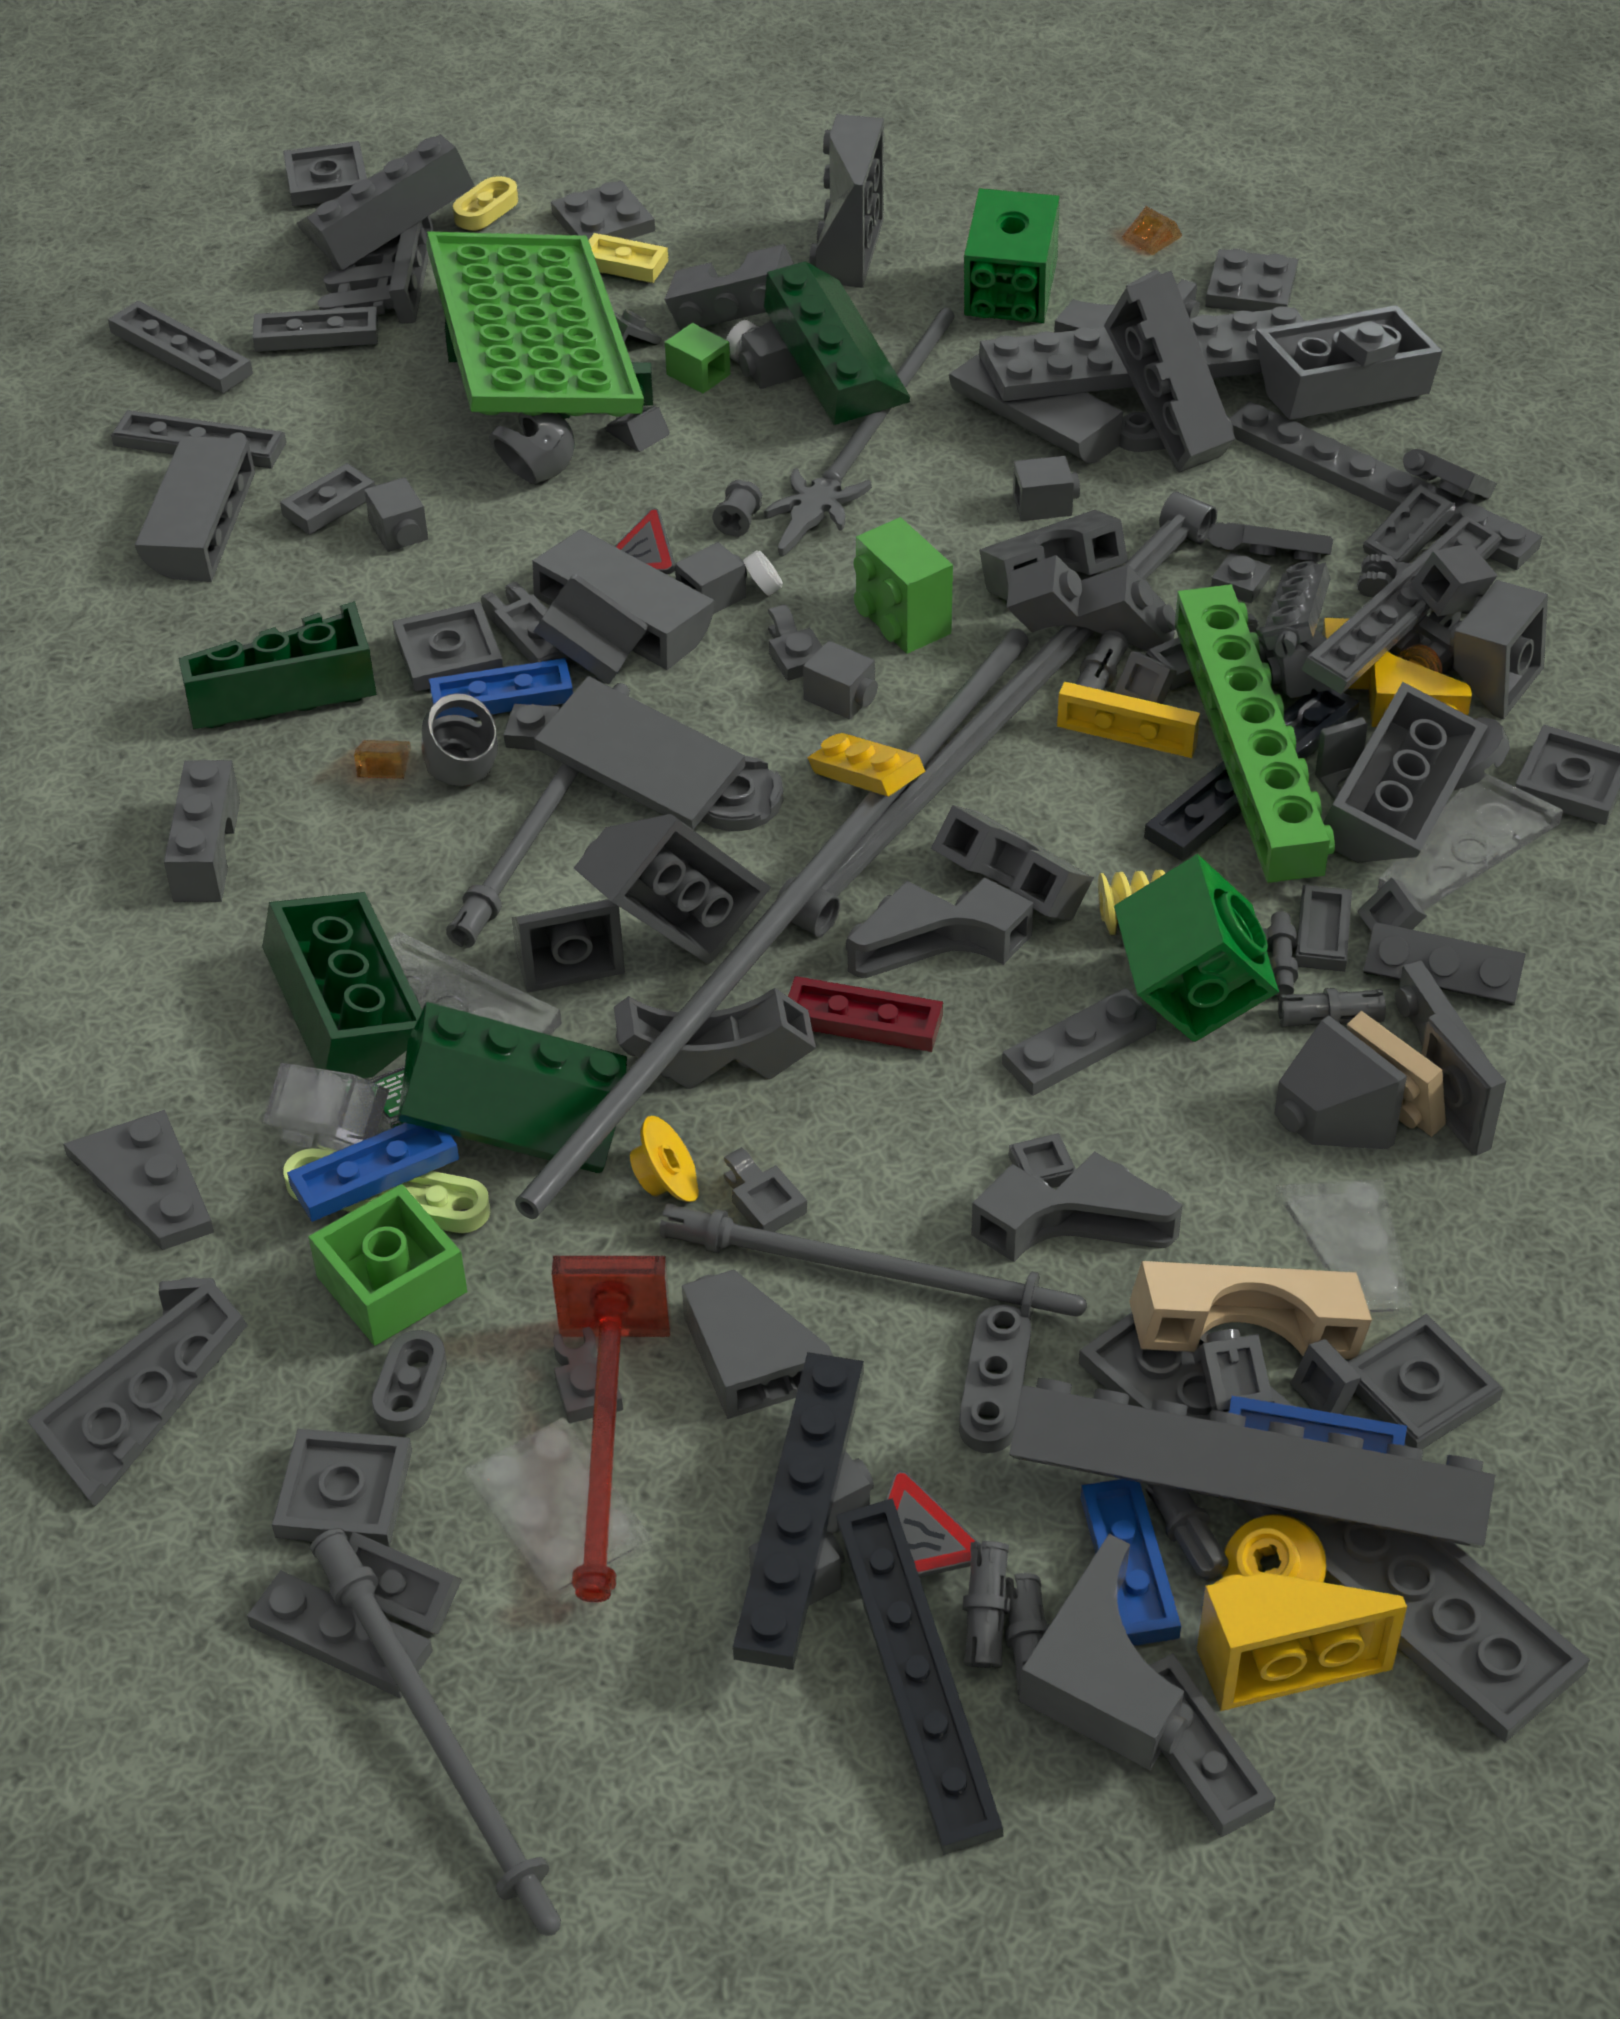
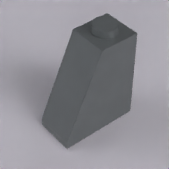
M734 1269L717 1275H706L694 1282L682 1285L684 1319L727 1419L796 1398L807 1352L833 1356L830 1347Z

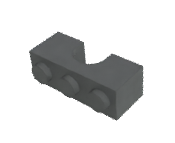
M785 244L749 252L740 268L723 277L718 276L712 262L677 270L674 273L664 300L680 331L691 323L700 327H706L766 312L764 309L767 272L793 265L794 263Z
M1092 510L979 549L986 589L989 593L1004 600L1008 599L1011 571L1055 555L1071 570L1088 575L1128 561L1121 519L1098 510Z
M232 760L184 761L164 859L173 902H222L228 871L225 854V834L235 833L240 806V796Z
M952 805L931 847L932 850L968 871L990 877L1010 888V891L1034 902L1033 909L1045 916L1068 921L1074 918L1094 879L1093 876L983 813Z

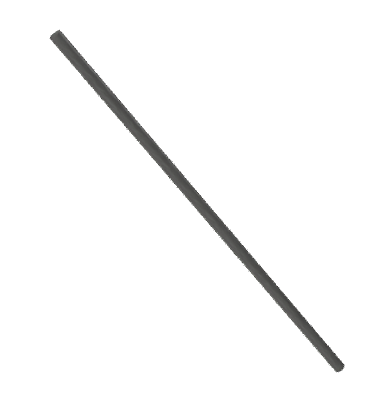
M1012 629L906 751L919 755L923 766H925L1029 643L1027 635L1020 629ZM908 784L889 797L871 791L518 1196L515 1200V1205L523 1216L529 1219H536Z

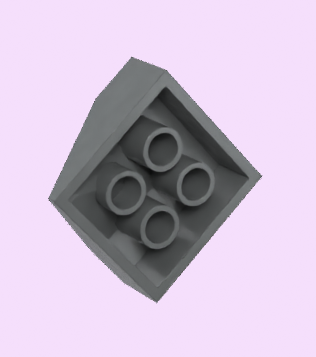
M836 114L832 129L825 130L823 140V153L828 154L830 157V165L826 164L824 171V189H830V199H826L824 221H819L817 244L812 243L809 264L838 279L842 286L863 288L884 221V118Z

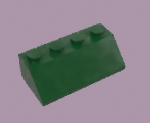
M806 261L767 272L764 309L833 425L910 403L909 393L838 279Z
M357 892L269 902L262 948L323 1084L374 1077L407 1051L408 1039L422 1009L366 893Z
M427 1001L407 1043L398 1121L550 1161L625 1075L627 1056ZM616 1126L579 1169L602 1173Z

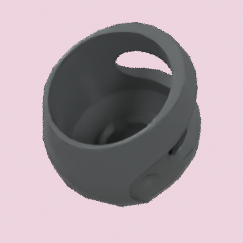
M521 412L519 414V422L524 433L523 435L503 426H496L489 435L490 443L499 457L513 472L530 484H538L560 474L570 463L575 448L572 429L569 423L558 413H543L531 416Z
M449 694L440 698L427 711L422 724L421 740L422 755L427 772L436 780L456 787L470 786L482 780L491 771L498 752L496 726L491 713L478 699L466 694ZM460 707L478 715L482 725L460 715H447L435 718L446 709Z

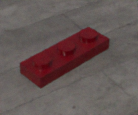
M798 976L794 977L788 995L789 998L808 1010L812 1031L928 1052L933 1051L943 1017V1001Z

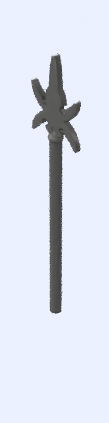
M942 308L897 371L896 374L905 388L953 321L954 313L949 308ZM891 408L867 415L830 468L822 474V478L812 480L811 487H807L806 480L801 476L798 468L793 469L791 485L796 495L779 499L764 510V515L767 519L791 511L792 520L781 537L778 546L780 556H785L810 528L818 525L825 518L824 512L829 511L830 518L836 523L838 530L844 529L846 519L841 503L852 501L866 494L872 488L870 480H865L856 485L847 486L842 491V479Z

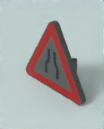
M651 509L614 547L665 574H671L675 571V561L662 516L658 509Z
M899 1471L895 1473L886 1500L892 1498L894 1500L919 1578L970 1567V1546L972 1542L977 1540L907 1472Z

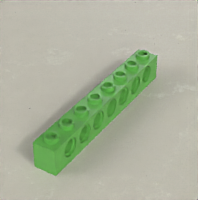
M1232 584L1178 591L1175 628L1267 883L1325 876L1328 855L1333 854L1335 850L1333 830L1330 825H1324L1322 821L1319 794L1317 791L1311 792L1306 760L1297 756L1294 729L1292 726L1285 725L1282 698L1280 694H1274L1272 691L1270 667L1267 662L1262 663L1260 660L1258 636L1256 632L1249 631L1248 613L1245 603L1238 602Z

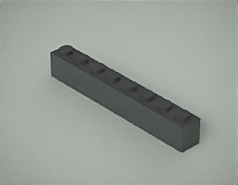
M1038 1378L1036 1387L1022 1385L1009 1453L1014 1459L1476 1548H1482L1485 1545L1496 1474L1482 1472L1483 1461L1447 1455L1446 1465L1422 1460L1424 1450L1397 1444H1388L1387 1452L1380 1453L1363 1449L1364 1439L1339 1433H1328L1327 1442L1303 1438L1305 1428L1281 1422L1270 1421L1268 1431L1245 1427V1416L1211 1410L1210 1420L1186 1416L1188 1406L1164 1400L1153 1399L1151 1409L1128 1405L1130 1395L1105 1389H1095L1094 1398L1071 1394L1072 1384L1046 1378Z

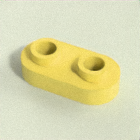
M496 176L485 179L454 202L455 224L463 229L477 231L493 223L518 203L516 182L508 177Z

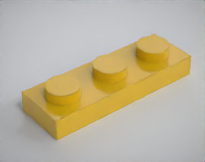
M1069 682L1063 683L1058 699L1057 727L1188 758L1193 757L1198 740L1199 712Z
M845 733L828 737L821 743L819 750L807 757L813 771L818 775L888 797L925 772L924 766L917 754Z

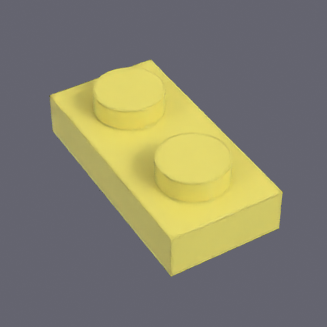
M594 233L589 239L600 273L654 283L668 262V247Z

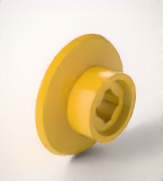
M648 1116L640 1130L642 1145L634 1148L630 1153L631 1166L637 1180L652 1196L657 1197L668 1191L678 1200L685 1202L695 1201L699 1196L695 1164L688 1149L667 1122L657 1116Z
M1282 1514L1263 1515L1246 1522L1231 1536L1224 1549V1554L1228 1559V1568L1221 1575L1222 1578L1230 1575L1246 1577L1263 1573L1262 1565L1260 1564L1261 1558L1277 1552L1281 1562L1280 1566L1277 1569L1265 1570L1266 1573L1324 1582L1326 1574L1325 1551L1316 1533L1299 1519Z

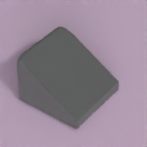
M656 406L643 407L642 414H627L626 416L618 417L605 427L608 433L639 452L670 435L661 410Z

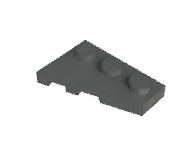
M165 1110L63 1144L66 1155L77 1166H82L92 1176L93 1182L104 1193L108 1192L124 1208L125 1214L162 1250L214 1233L211 1218Z

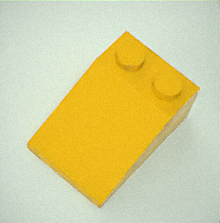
M1263 1572L1246 1577L1230 1575L1205 1587L1197 1652L1220 1711L1393 1670L1407 1605L1403 1596L1272 1573Z

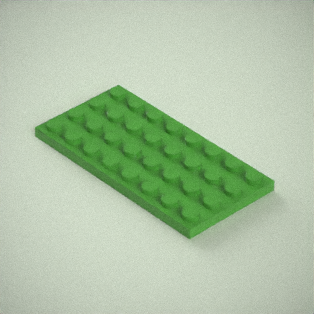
M427 232L426 247L471 412H480L485 415H497L500 412H522L531 416L543 413H565L571 416H582L586 413H607L616 417L626 416L627 414H642L644 397L587 236Z

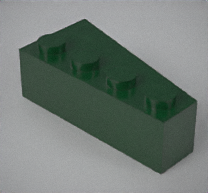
M355 601L341 605V614L323 620L320 613L301 618L303 626L286 632H279L276 627L260 631L252 643L246 645L233 640L178 658L193 729L204 727L218 728L226 723L247 719L260 720L274 714L295 710L309 711L322 705L338 702L351 703L365 697L376 696L370 649Z

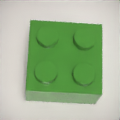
M901 517L856 536V557L853 560L856 572L854 603L858 612L863 617H869L881 629L884 637L890 642L894 641L906 654L952 634L953 564Z
M403 1184L396 1186L308 1236L317 1278L374 1346L468 1292L460 1249Z

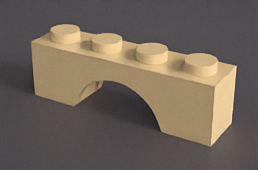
M1142 1261L1129 1300L1141 1349L1194 1352L1197 1349L1199 1340L1209 1329L1220 1324L1242 1322L1262 1326L1276 1332L1287 1339L1302 1356H1304L1309 1344L1326 1339L1344 1359H1353L1359 1355L1372 1321L1356 1272Z

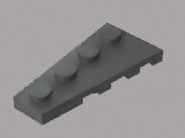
M209 1279L27 1421L95 1507L248 1325L220 1289Z

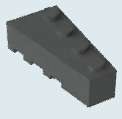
M1172 270L1126 287L1106 320L1104 327L1177 471L1182 472L1223 456L1235 440L1233 426L1223 408Z

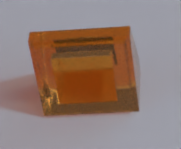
M1145 206L1122 238L1154 255L1180 239L1182 233L1174 220Z
M363 740L354 752L357 777L404 779L411 749L410 741Z

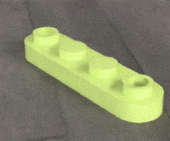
M317 1148L304 1149L296 1152L286 1161L283 1174L287 1191L291 1197L298 1200L290 1187L287 1172L334 1153L333 1151ZM431 1171L402 1183L442 1230L455 1233L472 1232L482 1227L490 1216L488 1191L477 1180ZM391 1189L341 1210L352 1212Z

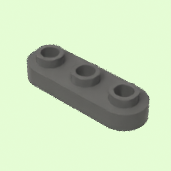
M995 1305L989 1307L979 1315L975 1325L959 1415V1433L961 1439L968 1447L982 1453L1001 1451L1012 1442L1031 1340L1030 1320L1028 1317L1021 1316L1020 1309L1014 1306ZM996 1326H1008L1011 1328L999 1329ZM995 1369L1001 1370L1003 1373L992 1374L988 1371ZM983 1415L994 1416L995 1419L988 1421L983 1420L980 1417Z

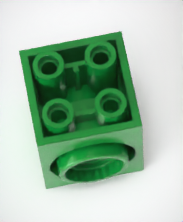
M979 188L964 253V316L1020 322H1045L1058 258L1059 195Z
M1194 855L1114 905L1137 995L1192 1042L1202 1039L1279 993L1267 954V939L1255 915L1252 903L1200 855Z

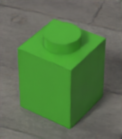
M691 323L664 342L666 375L703 394L731 375L729 341L694 323Z

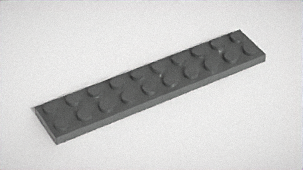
M1132 1312L1079 1351V1365L1107 1390L1130 1395L1128 1405L1151 1409L1153 1399L1164 1400L1188 1406L1186 1416L1210 1420L1212 1408L1202 1364L1195 1365L1193 1352L1141 1349ZM1205 1332L1199 1340L1197 1349L1203 1343H1207L1205 1336L1209 1334L1208 1332ZM1270 1386L1273 1403L1293 1406ZM1233 1501L1252 1519L1263 1515L1282 1514L1299 1519L1308 1525L1320 1539L1325 1551L1326 1574L1324 1583L1403 1596L1407 1609L1398 1648L1504 1743L1587 1671L1590 1662L1587 1656L1455 1543Z

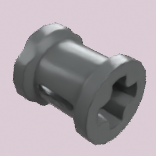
M738 479L732 481L727 486L724 502L716 506L712 515L713 523L723 534L737 537L744 535L749 530L751 515L755 514L762 506V493L759 488L752 482Z

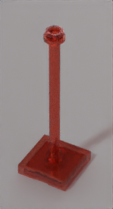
M553 1256L551 1275L559 1334L562 1337H583L582 1328L590 1327L595 1337H598L583 1565L573 1570L571 1580L572 1586L575 1588V1595L586 1602L606 1601L610 1598L611 1591L616 1587L617 1574L612 1568L607 1566L621 1337H670L671 1311L666 1256Z

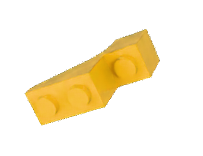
M1324 618L1322 635L1328 639L1349 619ZM1386 652L1348 688L1369 689L1372 727L1378 726L1402 682L1467 716L1472 698L1471 688L1465 682L1407 661L1389 652Z

